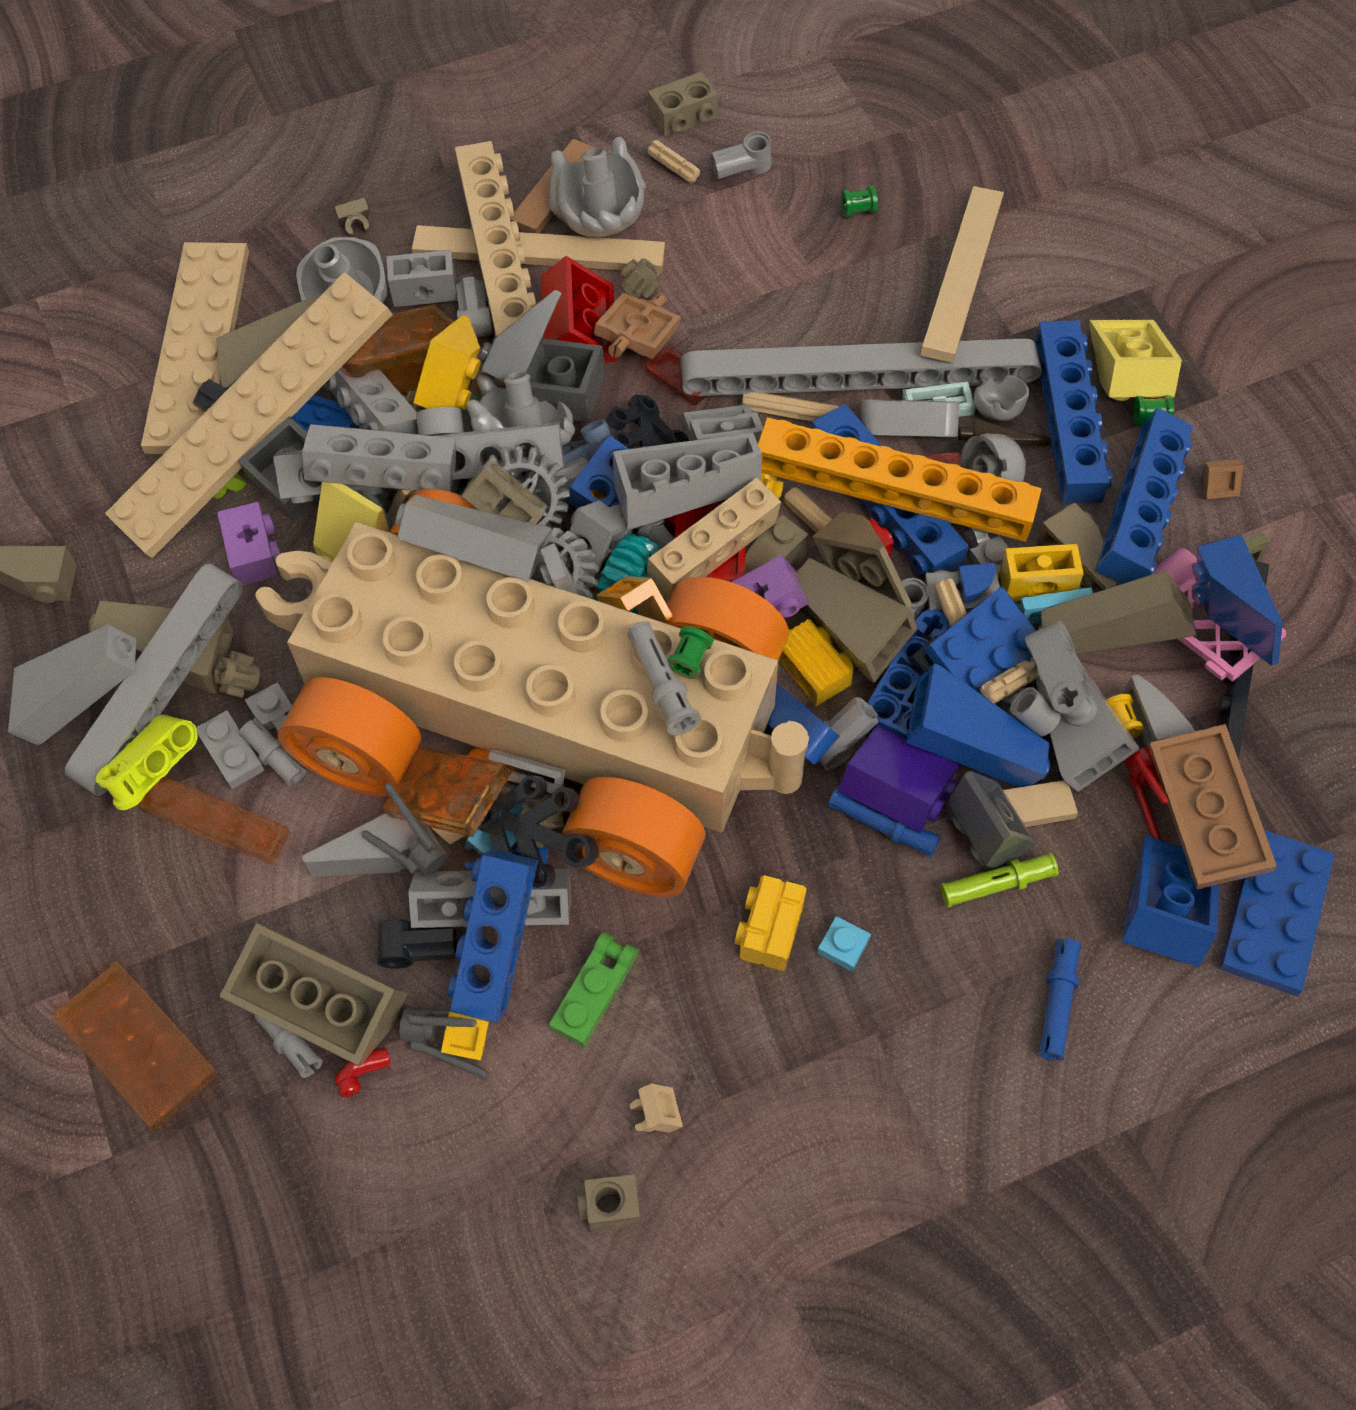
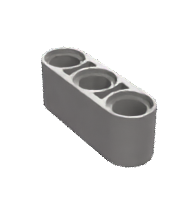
M861 400L860 421L872 435L958 436L960 402Z

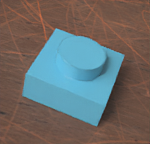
M836 916L821 942L817 954L853 972L870 940L871 934Z

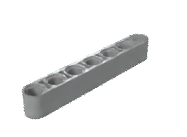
M210 563L200 568L135 662V671L123 680L69 759L65 767V775L95 796H100L108 791L97 784V773L143 731L153 718L162 713L238 601L243 589L241 581Z

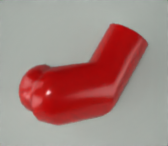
M383 1047L373 1050L361 1066L348 1061L335 1075L334 1086H338L339 1095L343 1098H348L358 1094L361 1090L358 1079L363 1074L389 1067L390 1057L387 1049Z

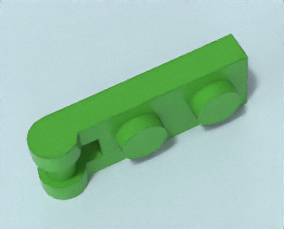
M603 932L550 1021V1030L585 1048L632 968L639 950L629 944L624 947L615 942V937ZM607 956L617 960L613 970L603 965Z

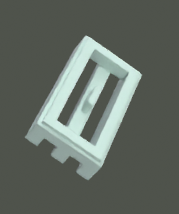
M968 382L904 389L902 393L903 400L933 398V400L927 401L960 402L959 417L974 415L975 404ZM964 395V396L946 398V397H948V396Z

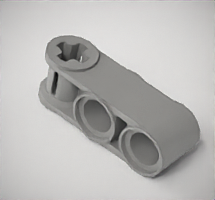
M1059 619L1027 635L1025 641L1035 659L1038 675L1047 690L1052 706L1070 724L1081 727L1094 719L1097 713V704L1088 685L1086 672L1074 650L1073 640L1067 628Z

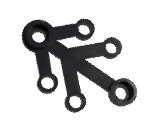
M647 395L632 396L628 402L629 407L627 409L615 407L606 418L608 425L617 430L612 437L627 448H631L639 443L641 448L664 445L665 443L656 435L653 428L666 440V444L689 441L684 432L677 429L671 430L659 417L660 412L656 402ZM630 422H634L639 426V428L629 433L622 432Z
M526 776L519 786L501 797L497 794L486 793L475 799L470 806L469 816L471 822L479 830L489 833L495 850L538 860L533 887L548 888L555 881V870L551 865L543 863L535 841L562 851L565 862L573 867H587L593 864L598 857L599 847L596 841L589 835L573 834L568 836L539 824L558 812H572L576 809L578 795L573 789L557 788L550 798L520 816L508 812L526 799L540 800L545 796L547 792L546 781L539 776ZM535 782L536 790L532 794L531 785ZM564 794L567 795V803L565 806H563L562 804V797ZM504 828L514 832L522 854L511 850ZM584 845L586 847L585 856L582 855V848ZM541 870L544 872V880L542 882L539 879Z

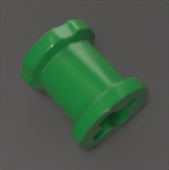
M868 185L867 189L857 191L841 190V207L845 218H850L852 214L861 212L877 213L878 198L874 185Z
M1165 395L1163 399H1144L1143 396H1136L1133 403L1134 425L1142 426L1157 407L1174 415V401L1171 395Z
M684 626L679 632L681 639L674 655H670L667 661L673 672L686 678L696 679L701 672L699 665L705 651L711 649L714 640L703 630Z

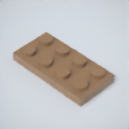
M1226 724L1150 742L1149 751L1164 794L1168 798L1167 804L1196 889L1275 871L1277 865Z

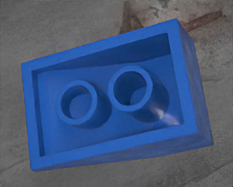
M1242 535L1197 547V562L1192 564L1196 584L1192 585V593L1198 606L1203 605L1208 617L1268 664L1271 666L1279 664L1283 622Z
M1145 835L1125 913L1122 942L1131 944L1139 949H1146L1170 957L1178 962H1185L1200 967L1217 934L1219 884L1196 889L1183 848Z

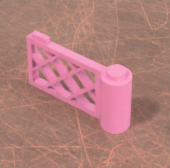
M1178 548L1157 565L1153 574L1167 570L1186 597L1188 596L1192 608H1204L1203 605L1198 606L1195 600L1192 599V585L1196 584L1192 564L1197 562V558L1185 548ZM1194 620L1196 629H1215L1216 641H1199L1193 636L1178 639L1207 661L1205 668L1221 681L1227 677L1233 682L1260 659L1253 651L1248 653L1250 649L1240 641H1220V629L1223 628L1212 620ZM1283 628L1281 640L1286 637V630ZM1220 650H1243V659L1232 667L1221 658Z

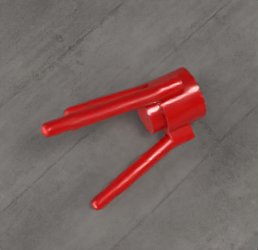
M1143 747L1125 760V765L1131 773L1128 780L1135 790L1149 832L1153 838L1161 840L1142 785L1144 787H1151L1162 804H1167L1168 798L1158 783L1159 778L1149 748Z

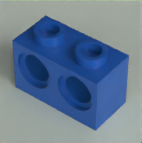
M609 435L570 486V496L566 498V501L577 509L598 500L608 507L620 504L614 486V471L610 466L613 465V451L627 450L629 448ZM594 490L600 491L606 498L597 499L590 492Z

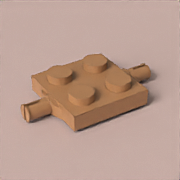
M623 292L597 321L594 334L613 343L608 348L611 356L615 354V358H618L627 348L651 359L657 355L679 328L681 316L671 313L662 307L667 301L664 293L660 296L661 292H656L651 300H644Z

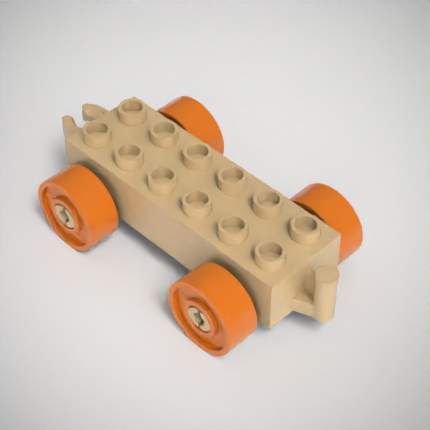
M439 489L418 490L412 493L406 501L407 503L415 495L478 510L461 495ZM355 522L333 562L326 561L317 554L304 551L281 553L276 557V565L283 579L288 581L294 578H305L313 584L312 592L306 599L292 603L283 600L277 592L269 587H261L256 591V599L268 621L292 632L287 644L304 682L303 688L278 731L279 742L296 761L318 776L348 790L370 796H390L384 785L391 783L394 789L397 790L421 743L422 738L417 728L418 726L489 752L497 749L565 769L564 778L584 785L578 795V805L570 813L562 833L568 836L573 834L591 836L599 847V854L593 864L583 868L593 875L623 889L654 897H673L679 895L685 888L705 840L706 833L704 827L723 832L740 790H775L779 793L788 794L796 791L802 783L805 752L809 742L807 730L803 725L788 720V722L781 723L775 727L771 736L763 733L775 706L778 662L788 640V625L780 612L772 604L755 592L738 584L710 577H693L682 580L675 585L666 603L673 617L667 621H657L532 579L526 582L399 540L397 536L400 526L395 525V522L389 532ZM647 621L650 623L667 660L670 655H674L681 639L679 632L684 626L703 630L714 640L711 649L705 651L699 665L701 672L696 679L686 678L672 671L676 679L684 682L688 690L686 697L691 707L696 709L701 717L700 723L687 733L681 735L668 734L665 728L667 720L661 708L656 707L652 700L653 686L627 635L629 628L638 622ZM585 845L582 848L583 856H585L586 853Z

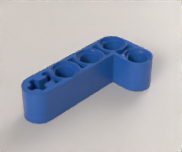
M926 610L918 616L915 621L918 629L892 660L869 699L868 704L873 707L876 713H884L889 716V718L885 719L877 716L878 723L868 732L869 734L879 725L907 739L917 680L921 677L907 659L928 641L924 638L931 633L930 640L936 635L940 636L949 628V621L941 611ZM894 685H900V686H903V687L906 688V689H905V690H898V689H895V688L892 687V686H894Z

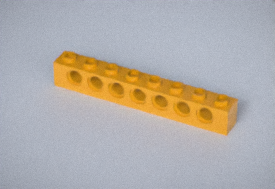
M768 417L758 443L762 453L761 473L1024 542L1027 541L1042 489L1031 486L1026 482H1016L996 477L991 473H981L965 469L956 464H946L927 459L921 455H911L896 451L887 446H876L861 442L855 438H845L826 433L820 429H811L792 424L786 420H776Z

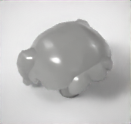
M616 137L613 140L612 155L606 156L607 152L605 150L593 148L583 153V161L568 163L562 151L555 150L551 154L553 168L549 185V208L558 219H562L570 229L580 235L600 238L618 234L634 224L642 212L646 183L634 159L628 153L626 142L622 137Z
M513 372L503 379L506 388L497 387L489 374L480 373L476 380L482 397L479 401L470 400L467 403L473 431L560 422L563 446L571 441V437L575 433V427L573 425L572 412L564 403L557 401L556 409L547 401L538 402V398L532 396L531 376L525 372ZM530 443L518 445L522 447L523 457L529 456L531 447L535 448ZM486 447L483 449L482 456L487 461L491 455L496 456L501 461V454L496 448Z

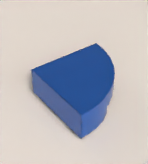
M995 563L959 566L958 577L964 603L979 599L988 590L994 579Z

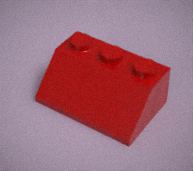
M568 256L563 257L541 275V300L554 290L561 292L543 333V339L599 345L603 349L604 363L615 362L618 358H615V354L611 356L608 351L609 346L613 343L594 334L597 321L615 302L614 284Z

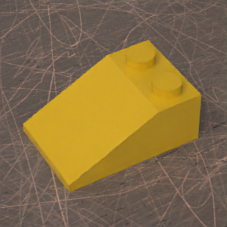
M462 315L430 341L414 404L427 409L436 407L466 409L471 397V391L467 390L470 379L473 380L476 377L481 362L479 359H476L480 346L468 316Z

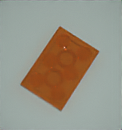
M420 747L399 784L394 789L399 793L420 825L473 837L509 778L511 771L503 763ZM389 796L382 810L391 818L406 821Z

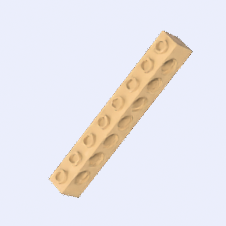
M492 141L455 147L496 337L536 305L534 293H527L526 288H531L528 268H521V264H525L522 244L516 245L515 241L520 240L517 221L510 222V218L514 217V210L511 198L505 199L504 196L509 194L506 175H499V173L504 172L501 154H494Z

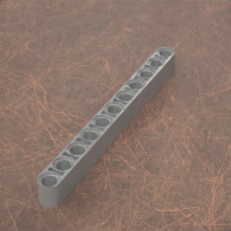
M1025 338L960 341L953 363L920 356L924 342L698 350L685 353L680 359L683 391L691 396L742 395L753 392L793 393L920 388L968 382L969 386L981 385L988 377H992L994 382H1000L1006 375H1013L1024 381V383H1030L1040 377L1042 369L1036 343L1031 339Z

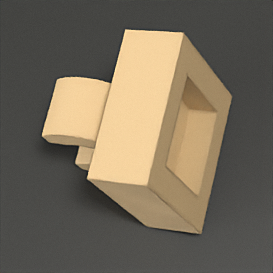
M651 1083L638 1089L640 1099L634 1100L630 1104V1109L635 1111L643 1110L645 1120L635 1125L637 1131L652 1132L656 1130L670 1133L683 1127L673 1088Z

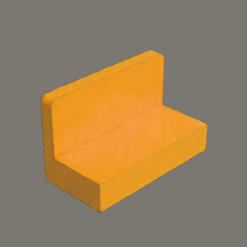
M626 576L596 595L599 602L626 611L635 607L639 615L653 620L667 621L673 617L652 578Z

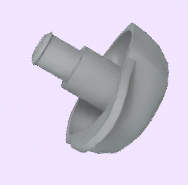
M335 237L313 248L297 266L296 277L301 300H306L317 294L322 295L345 272L383 303L387 297V280L382 258L377 247L369 241L355 237Z

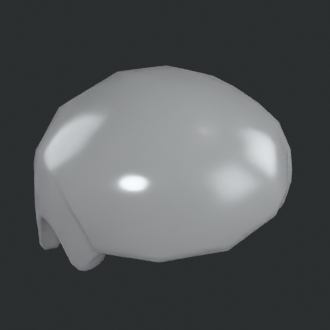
M1006 375L1000 382H994L992 377H988L981 386L975 389L974 404L979 412L991 421H1010L1019 416L1023 411L1029 396V388L1024 381L1013 375Z

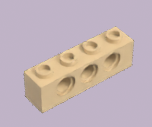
M755 478L648 558L646 578L653 579L660 594L668 601L676 584L688 578L707 576L773 526L777 521L781 501L758 478Z

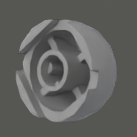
M981 434L968 439L963 447L960 459L961 467L966 466V469L991 473L996 477L1023 482L1026 472V460L1019 445L1010 437L1002 434Z

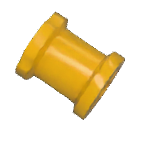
M1119 694L1107 699L1133 738L1140 736L1145 731L1141 721H1138L1132 707L1134 700L1130 694Z

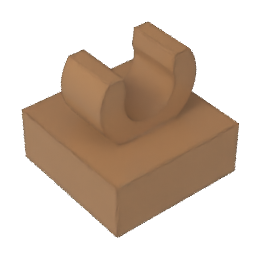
M1239 459L1204 462L1202 495L1205 499L1240 496L1243 463Z

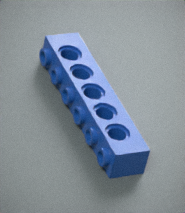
M1079 320L1039 322L1035 343L1042 369L1040 381L1061 504H1073L1074 502L1102 503L1106 490L1112 486L1111 468H1106L1105 463L1107 443L1105 440H1101L1100 436L1102 416L1101 413H1096L1095 409L1097 389L1095 386H1091L1090 382L1092 363L1091 360H1086L1085 355L1087 351V336L1081 333Z
M846 404L812 421L811 429H820L826 433L845 438L851 437L861 442L882 446ZM853 497L855 501L861 502L869 511L870 517L879 526L885 527L890 532L894 541L893 546L897 550L903 551L910 560L913 570L918 575H923L925 578L926 573H934L939 570L953 572L959 566L964 565L969 546L948 521Z
M1158 407L1139 430L1095 567V571L1120 584L1154 573L1157 567V561L1154 560V557L1165 539V536L1161 535L1172 516L1169 506L1173 503L1179 492L1176 483L1186 468V465L1182 462L1193 444L1189 440L1193 426Z

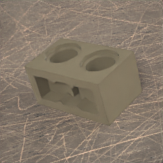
M701 71L649 90V115L663 136L667 137L718 118V93Z
M491 458L467 484L461 495L480 511L532 524H537L543 517L547 506Z

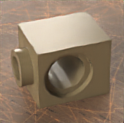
M635 1174L584 1180L585 1193L578 1194L580 1220H588L591 1232L641 1226ZM605 1195H615L620 1199L619 1207L611 1213H604L597 1208L598 1201Z

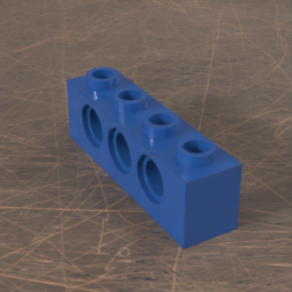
M494 849L484 853L482 858H477L472 872V881L477 882L474 897H469L464 911V920L469 921L466 936H461L456 950V959L460 960L458 974L452 976L448 988V997L453 998L451 1012L497 1023L506 1014L538 860ZM493 886L504 890L506 894L505 905L498 904L493 900L491 896ZM484 925L491 926L497 931V943H491L486 940L483 934ZM476 964L483 965L488 969L490 981H482L477 977L475 972Z

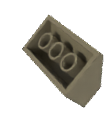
M256 923L219 997L361 1066L390 1032L408 993L274 928Z

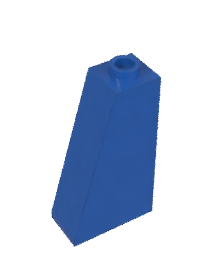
M934 663L917 680L906 743L1017 787L1031 786L1045 778L1050 768V760L1048 759L1049 742L942 666Z

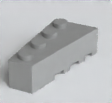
M754 433L613 451L614 486L627 529L630 530L728 499L755 478L761 481L762 453Z

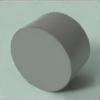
M436 407L424 409L416 413L418 435L434 436L464 432L462 410L459 408Z

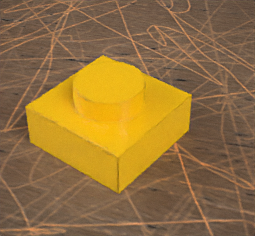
M450 1011L448 1017L474 1019L477 1024L475 1027L446 1026L441 1052L481 1061L490 1021Z

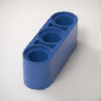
M776 683L775 706L767 724L773 729L781 723L788 722V720L803 725L809 736L805 757L816 765L840 736L780 684Z

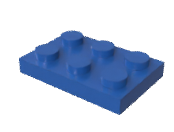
M1000 587L928 644L924 651L933 663L942 666L981 694L980 688L983 684L1032 657L1025 637L1036 630L1005 589Z

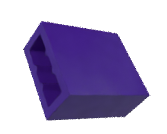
M877 725L848 763L838 791L921 833L929 820L934 823L936 822L944 807V801L948 802L956 789L958 782L953 780L958 765L939 755L908 744L905 738Z

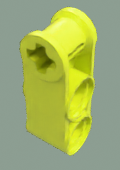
M164 714L156 716L109 764L105 765L97 773V784L108 790L113 797V805L118 810L124 811L136 806L142 801L145 794L162 777L167 775L170 769L194 747L198 738L196 726L191 721Z

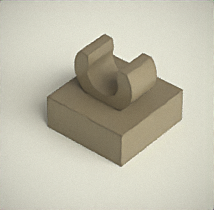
M365 197L334 207L339 227L345 225V232L349 237H353L351 225L355 222L362 224L365 233L369 232V222L367 220L369 208Z

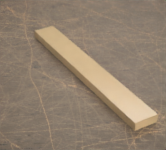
M973 186L920 356L950 363L954 362L1004 192Z
M417 225L412 253L451 250L452 259L479 261L472 229ZM519 232L520 240L515 241L516 245L522 244L525 264L553 266L563 257L568 256L589 269L622 271L632 259L639 262L642 258H645L658 269L659 273H662L665 242Z

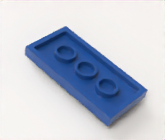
M1264 830L1277 867L1273 872L1242 879L1219 969L1298 997L1303 991L1335 853Z

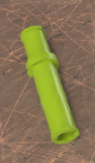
M1051 852L1021 862L1018 859L1010 860L1007 866L977 873L948 883H941L940 892L944 904L949 908L956 904L1012 888L1019 891L1027 888L1029 883L1057 877L1059 874L1058 865Z

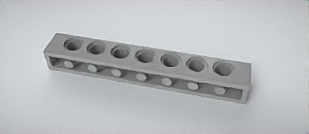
M560 422L434 435L456 438V451L464 455L466 463L463 468H455L453 480L466 478L467 484L478 473L479 468L486 463L482 457V451L486 447H494L500 454L502 449L507 448L512 458L516 457V446L521 443H530L536 448L535 460L539 461L545 453L550 456L546 465L547 468L555 463H558L560 468H563L565 464ZM302 450L280 452L273 456L280 499L291 498L292 503H304L313 501L312 495H319L321 493L322 484L304 480ZM514 468L507 472L515 479L523 478L522 472L531 470L527 468ZM344 484L354 491L361 490L362 496L383 493V487Z

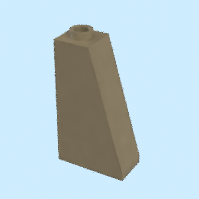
M317 294L217 337L221 386L228 390L321 294Z
M808 558L803 566L796 570L809 601V604L802 607V609L819 627L825 628L835 645L847 654L852 663L868 680L874 683L918 629L911 609Z
M1167 570L1040 611L1042 625L1038 627L1039 630L1060 619L1073 640L1076 654L1197 635L1191 603Z
M100 601L96 614H93L90 618L89 631L92 632L109 624L136 638V662L172 608ZM228 617L225 618L183 680L184 683L209 693H217L219 684L215 683L213 678L214 668L221 657L227 658L234 634Z

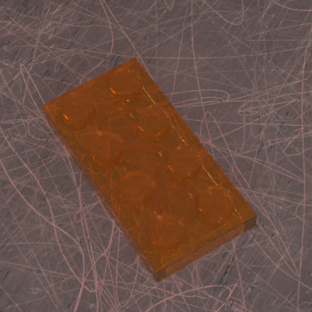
M435 304L395 313L342 367L351 376L364 375L370 371L382 368L395 367L397 364L413 360H423L426 358L430 341L454 321Z
M118 961L52 1015L154 1132L219 1075Z

